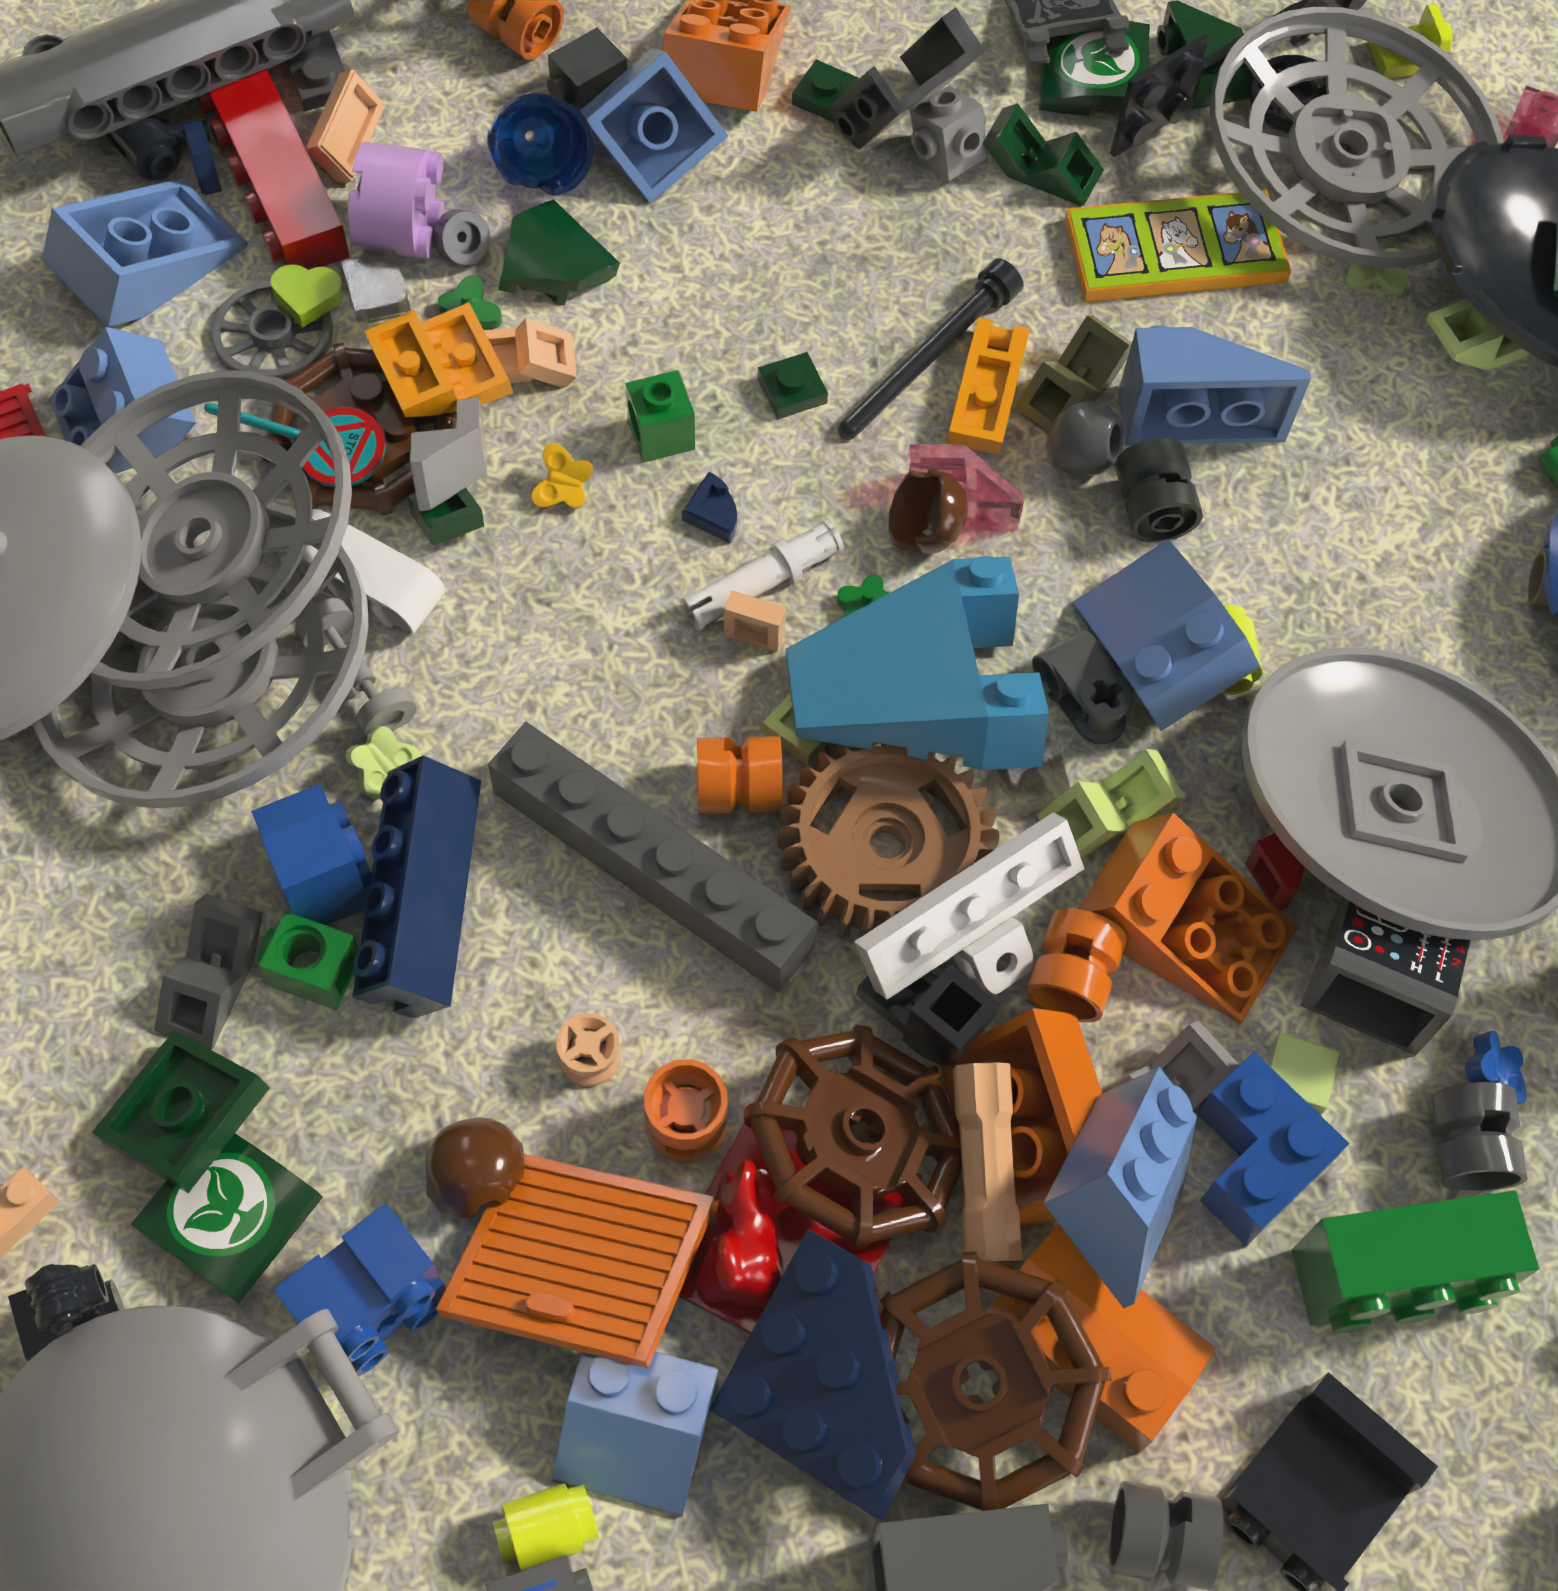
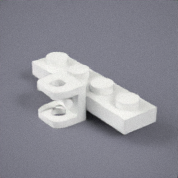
M1054 812L854 941L874 990L885 999H889L948 959L965 975L972 976L975 974L978 982L993 994H999L1029 974L1033 967L1032 949L1023 924L1014 919L1013 916L1084 870L1067 819ZM1010 952L1011 962L1005 970L997 972L996 964L998 959L1003 954Z

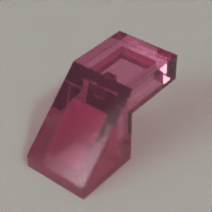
M909 444L905 475L911 471L928 472L929 469H935L952 474L966 490L968 514L963 530L1017 531L1024 504L1023 493L966 445Z

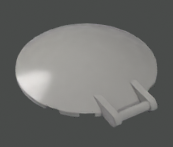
M180 1305L143 1306L122 1309L96 1317L74 1327L71 1332L58 1337L36 1354L14 1376L0 1395V1591H343L350 1567L354 1537L348 1536L349 1504L347 1491L353 1490L350 1469L393 1439L399 1433V1430L389 1413L380 1414L335 1336L339 1327L330 1311L324 1309L316 1312L275 1341H272L266 1336H258L246 1327L228 1320L229 1316L206 1309ZM309 1352L313 1355L356 1430L347 1437L342 1432L301 1360Z

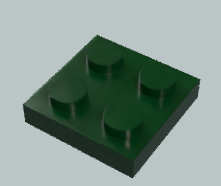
M173 1030L92 1133L107 1146L189 1194L270 1087L257 1074Z

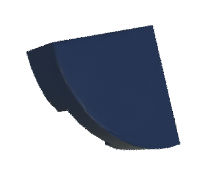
M202 121L184 124L185 129H182L201 193L209 195L222 192Z
M709 471L683 509L682 521L731 543L737 528L736 505L726 483Z

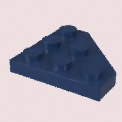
M808 1229L709 1410L871 1516L883 1519L916 1457V1451L910 1427L905 1426L896 1387L900 1386L888 1333L882 1329L874 1292H877L872 1266Z

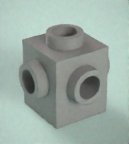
M948 86L936 91L928 99L910 109L913 130L911 142L916 152V158L931 171L947 181H951L988 158L987 149L983 145V141L986 139V116L983 105L975 99Z

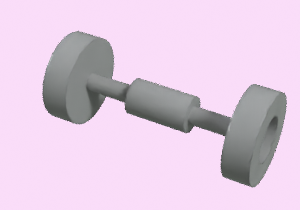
M330 598L316 603L324 624L325 646L331 643L335 650L349 647L346 646L341 638L348 634L353 627L354 621L353 613L346 603L339 598ZM301 615L296 622L295 632L303 645L308 648L307 628L303 615ZM362 660L353 687L358 692L364 691L369 699L356 716V723L366 738L370 729L374 726H385L393 732L409 723L416 713V705L409 694L403 688H392L379 693L373 685L376 681L375 676L364 660Z

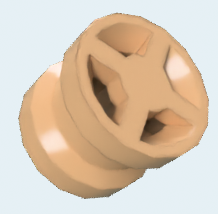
M581 1013L571 1017L561 1026L556 1037V1050L563 1074L572 1083L583 1087H594L608 1082L616 1074L620 1065L619 1036L614 1025L608 1019L598 1014ZM580 1056H583V1057H585V1058L591 1057V1059L594 1061V1063H593L591 1060H588V1061L583 1060V1059H581V1060H579V1061H577V1060H578V1058H579Z

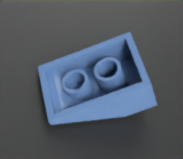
M181 178L52 208L42 261L107 327L148 316L247 248L248 242Z
M1157 325L1150 328H1136L1118 390L1125 445H1134L1144 440L1164 437L1176 439L1182 444L1286 442L1311 381L1310 371L1193 327Z
M1169 539L1073 602L1125 680L1129 682L1132 690L1160 731H1163L1260 668L1259 662L1245 634L1215 593Z

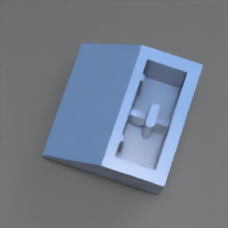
M104 327L89 348L83 352L80 360L64 381L57 386L50 398V402L65 441L81 446L107 419L132 401L178 379L161 340ZM187 408L151 425L140 433L138 437L156 458L163 452L178 445L196 422L190 408ZM120 451L106 463L115 474L133 468Z

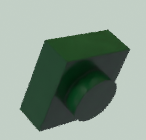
M816 59L792 92V105L835 123L834 117L828 108L859 77Z
M808 352L758 367V381L777 419L827 404L828 392Z
M464 488L433 509L419 511L416 493L407 496L411 515L432 545L484 527L482 509L467 488Z

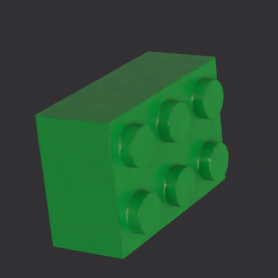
M1516 1190L1322 1218L1291 1249L1310 1326L1331 1323L1332 1331L1335 1334L1368 1328L1372 1326V1317L1394 1314L1397 1324H1408L1430 1319L1436 1316L1434 1308L1457 1304L1459 1314L1461 1315L1488 1311L1499 1306L1497 1299L1519 1293V1283L1539 1270Z

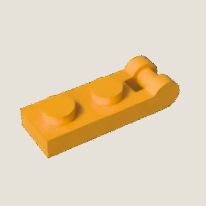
M978 317L948 432L947 444L1000 455L1030 328L1014 325L1013 330L993 326V320Z

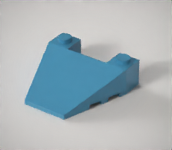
M982 556L978 558L952 559L786 648V664L796 737L867 750L872 749L873 742L906 747L907 757L927 760L929 752L963 757L964 767L981 770L1042 767L1050 713L1039 672L979 675L973 648L1013 646L1019 590L1010 557Z

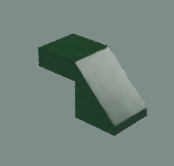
M1018 103L1002 108L986 139L983 141V145L1007 177L1079 206L1085 205L1104 171L1077 132L1045 141Z

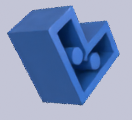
M318 784L251 811L268 857L293 914L323 925H329L363 911V901L366 895L365 888L370 886L372 873L366 861L367 858L353 825L350 824L341 800L329 804L321 784Z
M1254 1051L1209 1094L1197 1112L1240 1156L1212 1183L1200 1201L1247 1247L1332 1164L1350 1143Z

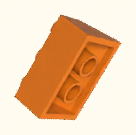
M1031 1008L980 1035L953 1066L940 1065L956 1118L953 1068H956V1065L998 1062L1010 1064L1013 1114L1010 1123L1015 1202L1019 1209L1020 1230L1056 1221L1043 1203L1098 1096L1102 1094L1077 1015L1074 1013Z
M1057 1224L1018 1271L1051 1282L1059 1278L1069 1287L1066 1294L1103 1366L1110 1367L1112 1381L1105 1382L1095 1419L1137 1453H1141L1153 1442L1188 1394L1216 1348L1141 1289L1135 1303L1123 1308L1062 1227ZM1000 1294L987 1311L1020 1322L1034 1305ZM1046 1316L1033 1331V1334L1052 1370L1074 1369ZM1075 1384L1054 1385L1071 1399Z

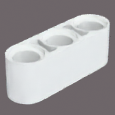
M320 509L312 510V519L314 520L331 516V514ZM348 524L341 545L359 572L367 597L368 616L389 628L393 624L400 627L401 631L399 633L405 637L413 636L445 595L446 589L444 584L431 570ZM311 545L306 546L294 575L298 577L300 573L306 574L318 552L316 548ZM288 550L277 551V557L281 563L285 559ZM337 573L323 591L345 602L347 598L350 600L346 584L339 573Z

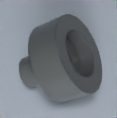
M462 209L449 210L438 219L433 233L434 245L438 253L447 261L461 265H471L480 261L488 251L490 245L489 227L485 220L475 212Z

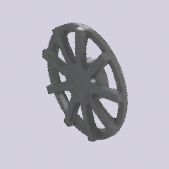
M271 281L258 282L238 290L221 305L212 323V344L219 360L230 370L254 371L287 380L326 355L333 336L332 317L329 311L322 316L321 320L311 322L302 328L299 324L293 322L294 319L290 314L280 307L273 298ZM271 289V302L269 306L257 309L246 297L258 291ZM236 302L250 315L248 324L234 323L224 319L226 313ZM221 330L245 333L250 336L238 344L225 348L221 341ZM322 330L321 337L315 347L295 337L299 333ZM258 347V351L249 366L241 364L232 358V356L249 348ZM293 347L308 355L297 363L290 365L285 348ZM269 352H274L281 368L259 369L266 355Z

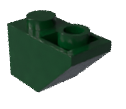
M1176 0L1167 4L1163 24L1159 25L1157 29V45L1162 56H1169L1203 34H1206L1210 38L1204 54L1205 58L1244 33L1240 27ZM1223 63L1204 74L1196 84L1191 98L1193 100L1192 110L1210 106L1209 101L1214 79ZM1245 63L1236 70L1226 89L1223 104L1249 98L1255 76Z

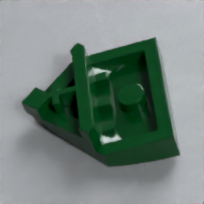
M553 199L527 209L512 218L504 251V263L498 290L515 294L517 286L522 290L528 288L545 293L555 305H565L569 291L579 292L614 278L617 275L620 262Z

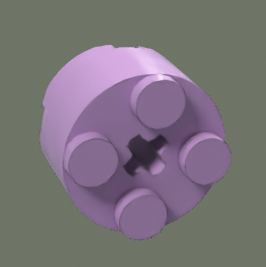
M361 143L354 159L352 172L362 173L358 182L357 191L349 190L348 223L352 244L358 245L357 250L412 258H430L433 247L434 228L438 219L445 211L444 201L436 200V185L440 184L443 173L442 153L432 152L429 149L381 143Z

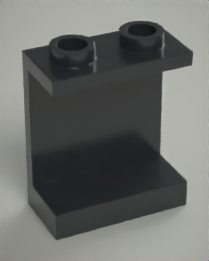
M955 7L941 17L900 56L907 69L919 84L917 89L899 101L876 67L873 66L835 101L828 110L833 115L836 127L842 136L850 140L860 150L910 113L912 107L928 99L936 91L944 88L986 50Z
M1328 1372L1312 1384L1221 1498L1222 1508L1229 1514L1225 1524L1237 1538L1249 1547L1258 1550L1263 1545L1283 1563V1566L1279 1569L1280 1574L1297 1591H1344L1349 1585L1344 1577L1405 1497L1423 1488L1438 1466Z

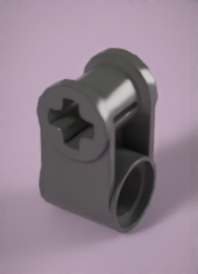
M1086 630L1080 631L1033 657V672H1039L1041 682L1045 681L1051 690L1047 695L1051 700L1057 702L1077 732L1085 740L1094 744L1105 745L1115 742L1122 736L1126 727L1125 714L1128 712L1133 700V690L1129 682L1122 677L1105 655L1102 646L1091 633Z

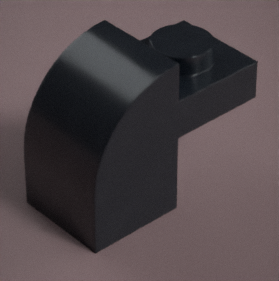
M951 964L940 976L931 970L889 999H885L874 990L869 976L859 984L856 995L903 1033L902 1041L920 1056L942 1066H953L992 1022L1000 1006V1003Z

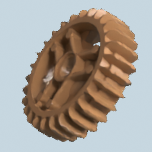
M881 743V746H874L871 750L859 748V750L853 752L848 746L838 744L836 760L820 752L817 757V771L803 767L800 773V786H790L787 796L788 805H784L781 808V827L778 831L777 845L780 849H783L782 853H780L779 862L781 870L790 871L787 879L789 891L804 889L800 898L802 910L809 909L818 904L821 905L817 919L820 927L833 917H836L840 920L838 932L840 939L847 935L852 926L861 929L862 937L997 848L1000 839L999 830L992 828L996 819V809L984 807L988 796L987 788L971 789L974 779L973 769L960 774L954 772L957 756H949L941 762L935 758L936 753L929 752L927 760L907 757L906 747ZM844 789L854 792L828 835L812 827L816 816L831 798ZM927 791L949 810L958 824L959 832L951 836L947 834L921 792ZM891 833L902 841L904 850L896 857L883 858L873 852L870 841L878 834ZM859 890H919V897L905 901H880L859 895Z

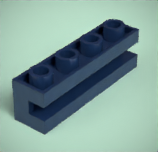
M424 755L388 771L387 777L382 784L380 798L383 805L379 830L372 844L374 862L370 887L363 901L365 919L361 945L357 950L353 963L356 976L352 998L372 1005L394 999L393 1012L413 1018L451 1007L481 789V780Z

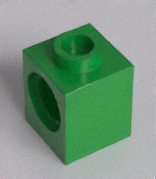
M679 370L625 383L627 419L643 463L695 450V413Z
M285 911L277 929H269L261 941L257 955L258 967L268 986L337 1010L354 975L353 963L359 947L354 935ZM309 951L320 953L316 962L306 968L292 967L294 960L300 954Z

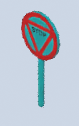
M208 402L204 405L205 412L218 416L217 404ZM337 407L324 410L323 412L329 417L342 438L350 463L351 486L363 482L376 472L384 460L386 441L382 427L373 416L357 408ZM241 412V424L296 440L305 429L304 427L302 430ZM322 440L302 468L314 481L324 486L335 487L334 462L331 452Z

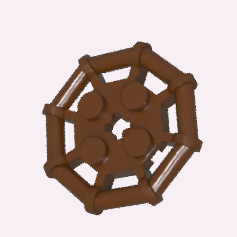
M344 343L334 344V350L287 380L280 379L297 387L306 394L340 372L342 382L317 398L307 396L323 411L337 407L360 409L373 416L382 427L386 441L384 460L376 472L363 481L372 482L373 488L352 486L350 508L380 511L381 516L392 513V507L406 499L407 496L415 493L411 468L386 485L383 481L384 478L410 462L411 433L420 432L421 425L434 422V430L456 428L457 412L424 417H405L388 381H381L378 376L370 373L359 374L353 378L351 370L383 372L373 350L347 348L344 346ZM273 403L269 420L291 427L294 412ZM266 432L265 436L281 445L287 452L296 441L271 432ZM261 457V458L263 459V461L268 462V463H272V462H270L269 460H267V459ZM303 470L312 494V510L317 509L319 506L332 507L335 487L324 486L314 481Z
M856 1024L851 1031L804 1040L788 1037L778 1044L775 1049L776 1059L754 1103L746 1106L744 1110V1123L753 1129L775 1189V1193L771 1196L780 1207L787 1204L845 1238L848 1247L857 1250H865L868 1244L921 1230L934 1233L940 1229L946 1222L945 1208L961 1173L962 1160L960 1129L939 1080L943 1076L935 1065L931 1068L926 1067L874 1036L871 1027ZM845 1057L852 1061V1067L846 1073L836 1075L837 1070L827 1072L820 1064V1062ZM873 1064L890 1073L891 1075L895 1076L896 1078L900 1079L901 1081L905 1082L906 1084H908V1086L905 1087L904 1085L900 1084L899 1082L895 1081L894 1079L890 1078L889 1076L885 1075L879 1070L873 1068ZM795 1076H799L809 1088L801 1108L782 1104ZM919 1097L934 1133L928 1131L925 1122L921 1126L918 1124L914 1111L919 1107L916 1101ZM859 1120L865 1122L869 1126L867 1135L875 1143H862L857 1140L851 1133L849 1125L854 1126ZM780 1128L795 1131L797 1136L796 1153L800 1161L806 1165L798 1173H796ZM924 1155L933 1156L937 1161L927 1187L916 1176ZM816 1177L851 1197V1211L807 1185ZM898 1192L908 1204L907 1207L873 1215V1201L882 1198L885 1194Z
M977 1251L963 1252L962 1259L895 1294L888 1291L880 1300V1303L883 1305L880 1322L882 1329L888 1333L894 1361L905 1326L920 1338L913 1369L911 1368L907 1380L899 1381L900 1386H897L896 1389L898 1395H909L927 1435L915 1448L916 1457L900 1485L902 1488L909 1484L977 1510L987 1511L1007 1508L1071 1474L1078 1478L1086 1468L1082 1463L1105 1382L1112 1381L1110 1367L1103 1366L1066 1294L1069 1287L1059 1278L1051 1282L979 1258ZM981 1287L1033 1304L1034 1306L1020 1322L983 1310ZM963 1289L965 1290L966 1310L930 1328L916 1315V1313ZM1046 1316L1074 1369L1052 1370L1033 1334V1331ZM978 1362L984 1371L995 1368L999 1375L1000 1381L992 1386L995 1397L987 1403H984L978 1394L967 1397L963 1392L962 1385L970 1379L967 1368L973 1363ZM1075 1384L1059 1441H1057L1041 1427L1053 1385ZM1030 1438L1048 1453L997 1479L996 1455ZM940 1444L966 1452L979 1458L980 1480L927 1460Z

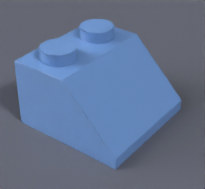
M651 48L574 115L602 152L650 204L728 137V134L666 51Z
M582 1352L567 1400L552 1481L574 1487L584 1484L585 1489L588 1491L683 1516L711 1411L709 1409L713 1404L718 1385V1368L655 1352L647 1369Z

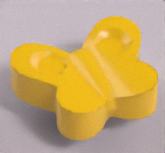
M558 443L548 444L545 446L542 454L544 464L548 470L547 477L533 489L531 493L533 503L538 507H549L564 501L572 508L581 507L586 500V493L583 488L584 482L593 475V465L587 460L575 461L570 453Z

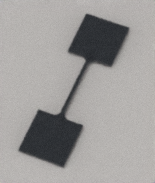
M1301 0L1275 15L1289 10L1308 7H1343L1359 10L1366 0ZM1311 33L1291 36L1290 42L1295 45L1311 35ZM1203 34L1129 79L1110 154L1116 157L1132 146L1139 147L1157 130L1169 123L1176 124L1181 121L1192 107L1193 100L1191 98L1198 81L1208 71L1224 62L1230 49L1244 34L1205 58L1204 54L1210 37Z

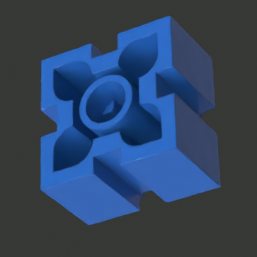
M386 1202L341 1236L343 1242L322 1258L318 1254L273 1289L298 1324L316 1312L324 1309L330 1311L339 1327L335 1336L358 1376L373 1369L387 1356L389 1348L384 1342L403 1326H406L413 1333L432 1322L438 1316L436 1308L446 1290L435 1264Z

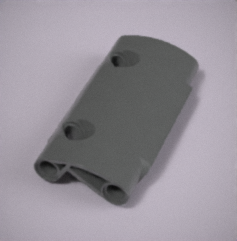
M160 0L65 39L49 34L37 36L26 44L23 55L0 63V129L16 156L61 139L60 131L68 129L72 136L82 140L100 137L293 58L303 49L306 42L305 32L310 37L353 21L354 11L351 1Z

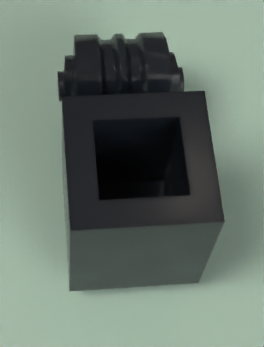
M95 1264L83 1267L77 1265H46L26 1279L24 1282L25 1290L8 1296L27 1361H30L58 1337L71 1332L74 1327L96 1317L124 1309L115 1283L112 1279L104 1282Z

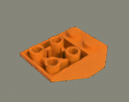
M687 0L665 30L662 50L666 51L703 102L757 112L767 92L791 5L780 4L778 0Z
M1174 813L1132 822L1078 909L1087 910L1108 918L1125 931L1128 940L1123 955L1238 1023H1242L1298 928Z

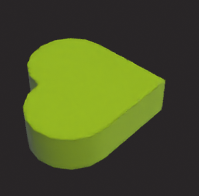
M295 264L285 265L278 268L271 277L273 298L302 328L336 308L343 299L341 277L331 268L315 267L307 270Z

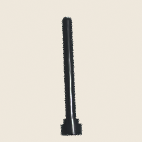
M993 259L978 274L975 292L839 423V435L846 440H852L857 437L989 307L996 308L1000 304L1003 306L1009 304L1024 287L1023 279L1018 270L1004 259Z

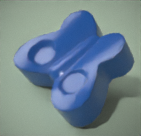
M1496 1031L1476 1035L1473 1039L1475 1054L1469 1058L1465 1066V1073L1469 1082L1507 1084L1515 1088L1517 1104L1524 1103L1527 1095L1525 1082L1520 1071L1523 1065V1055L1520 1049L1515 1046L1500 1047V1040Z

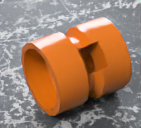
M469 0L468 14L470 21L493 38L501 39V42L525 60H535L552 46L558 38L563 25V6L557 0Z
M730 737L697 738L698 814H731L736 805H743L748 813H780L782 808L781 737H747L742 746H735Z
M1063 908L1053 912L1041 946L1045 955L1037 958L1025 992L1028 999L1040 1009L1074 1013L1077 1015L1079 1022L1092 1023L1100 1020L1113 985L1109 976L1116 974L1128 940L1125 931L1108 918L1087 910Z
M693 1059L674 1060L661 1066L649 1078L644 1091L646 1134L652 1147L667 1160L679 1164H689L711 1157L722 1145L727 1131V1089L720 1075L709 1065Z

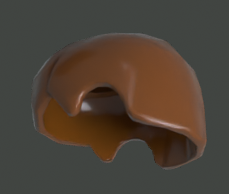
M929 469L928 472L911 471L906 474L894 494L889 510L888 531L894 546L902 550L924 555H932L949 548L951 543L956 542L967 518L966 490L952 474L935 469ZM930 529L932 534L928 536L922 532Z
M475 1117L457 1121L446 1126L433 1138L426 1154L425 1173L428 1198L439 1211L461 1218L475 1217L479 1207L486 1202L496 1200L501 1204L506 1203L511 1191L515 1189L524 1176L523 1144L509 1127L492 1118Z

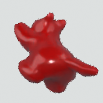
M749 1159L742 1160L736 1174L726 1172L720 1180L715 1199L722 1201V1207L720 1212L715 1214L720 1224L721 1235L716 1240L709 1242L699 1253L693 1276L696 1287L705 1300L711 1303L729 1301L744 1307H766L783 1276V1260L776 1240L775 1222L780 1213L787 1209L789 1205L784 1204L780 1207L771 1197L775 1193V1189L769 1173L763 1169L756 1171L754 1162Z

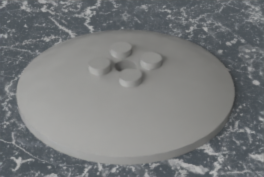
M16 436L0 439V741L22 731L46 716L84 682L101 661L120 630L131 605L138 581L141 563V534L136 509L128 490L119 477L94 454L74 443L53 437Z
M1334 648L1309 653L1286 663L1264 682L1250 704L1244 719L1242 730L1244 771L1250 790L1269 826L1284 846L1320 881L1350 902L1384 920L1414 931L1451 939L1483 940L1514 935L1542 922L1558 908V765L1537 737L1499 702L1462 678L1437 666L1402 654L1367 648ZM1391 798L1398 800V803H1399V805L1401 806V808L1398 807V806L1392 801Z

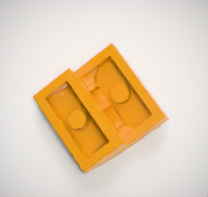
M469 302L424 322H420L415 310H412L364 331L405 417H424L457 412V400L479 398L480 405L513 393L509 378Z

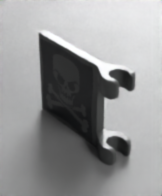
M1005 0L1024 42L1030 66L1050 63V56L1048 55L1046 43H1049L1050 37L1102 29L1106 49L1109 53L1129 50V43L1126 40L1125 30L1129 29V19L1127 15L1121 16L1113 0Z

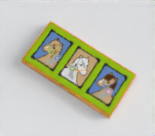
M1261 190L1269 198L1268 191ZM1240 192L1066 209L1064 222L1084 302L1288 282L1291 274V268L1279 229L1269 223Z

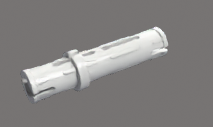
M825 519L816 527L788 542L780 539L771 544L770 552L699 591L681 598L683 610L688 617L694 615V619L691 622L699 631L705 625L724 616V608L731 591L756 598L785 581H788L790 584L802 579L803 571L834 554L844 551L840 534L837 531L830 536L829 532L834 530L835 526Z

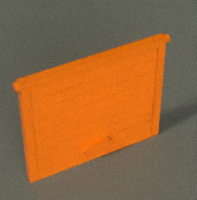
M524 1154V1176L515 1189L511 1191L506 1203L501 1204L496 1200L489 1201L436 1308L438 1315L648 1369L713 1213L720 1212L722 1201L716 1200L714 1196Z

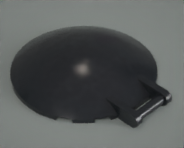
M1509 135L1504 143L1489 145L1486 140L1478 142L1456 156L1436 185L1432 200L1431 216L1438 250L1448 272L1459 289L1489 323L1527 352L1558 368V298L1554 296L1558 230V148L1547 146L1545 137L1531 135Z

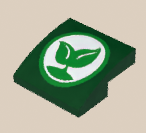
M1129 21V29L1125 30L1129 50L1109 53L1106 49L1102 29L1050 37L1049 43H1046L1050 63L1041 64L1039 109L1089 116L1093 105L1121 110L1129 79L1149 68L1150 24Z
M235 1133L189 1194L166 1181L130 1225L150 1241L184 1263L199 1277L239 1304L323 1196L287 1168Z

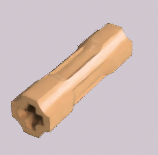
M995 1062L956 1065V1068H953L956 1118L960 1126L964 1208L962 1211L964 1252L977 1251L979 1258L994 1263L1022 1261L1020 1215L1015 1202L1010 1123L1013 1114L1010 1064Z

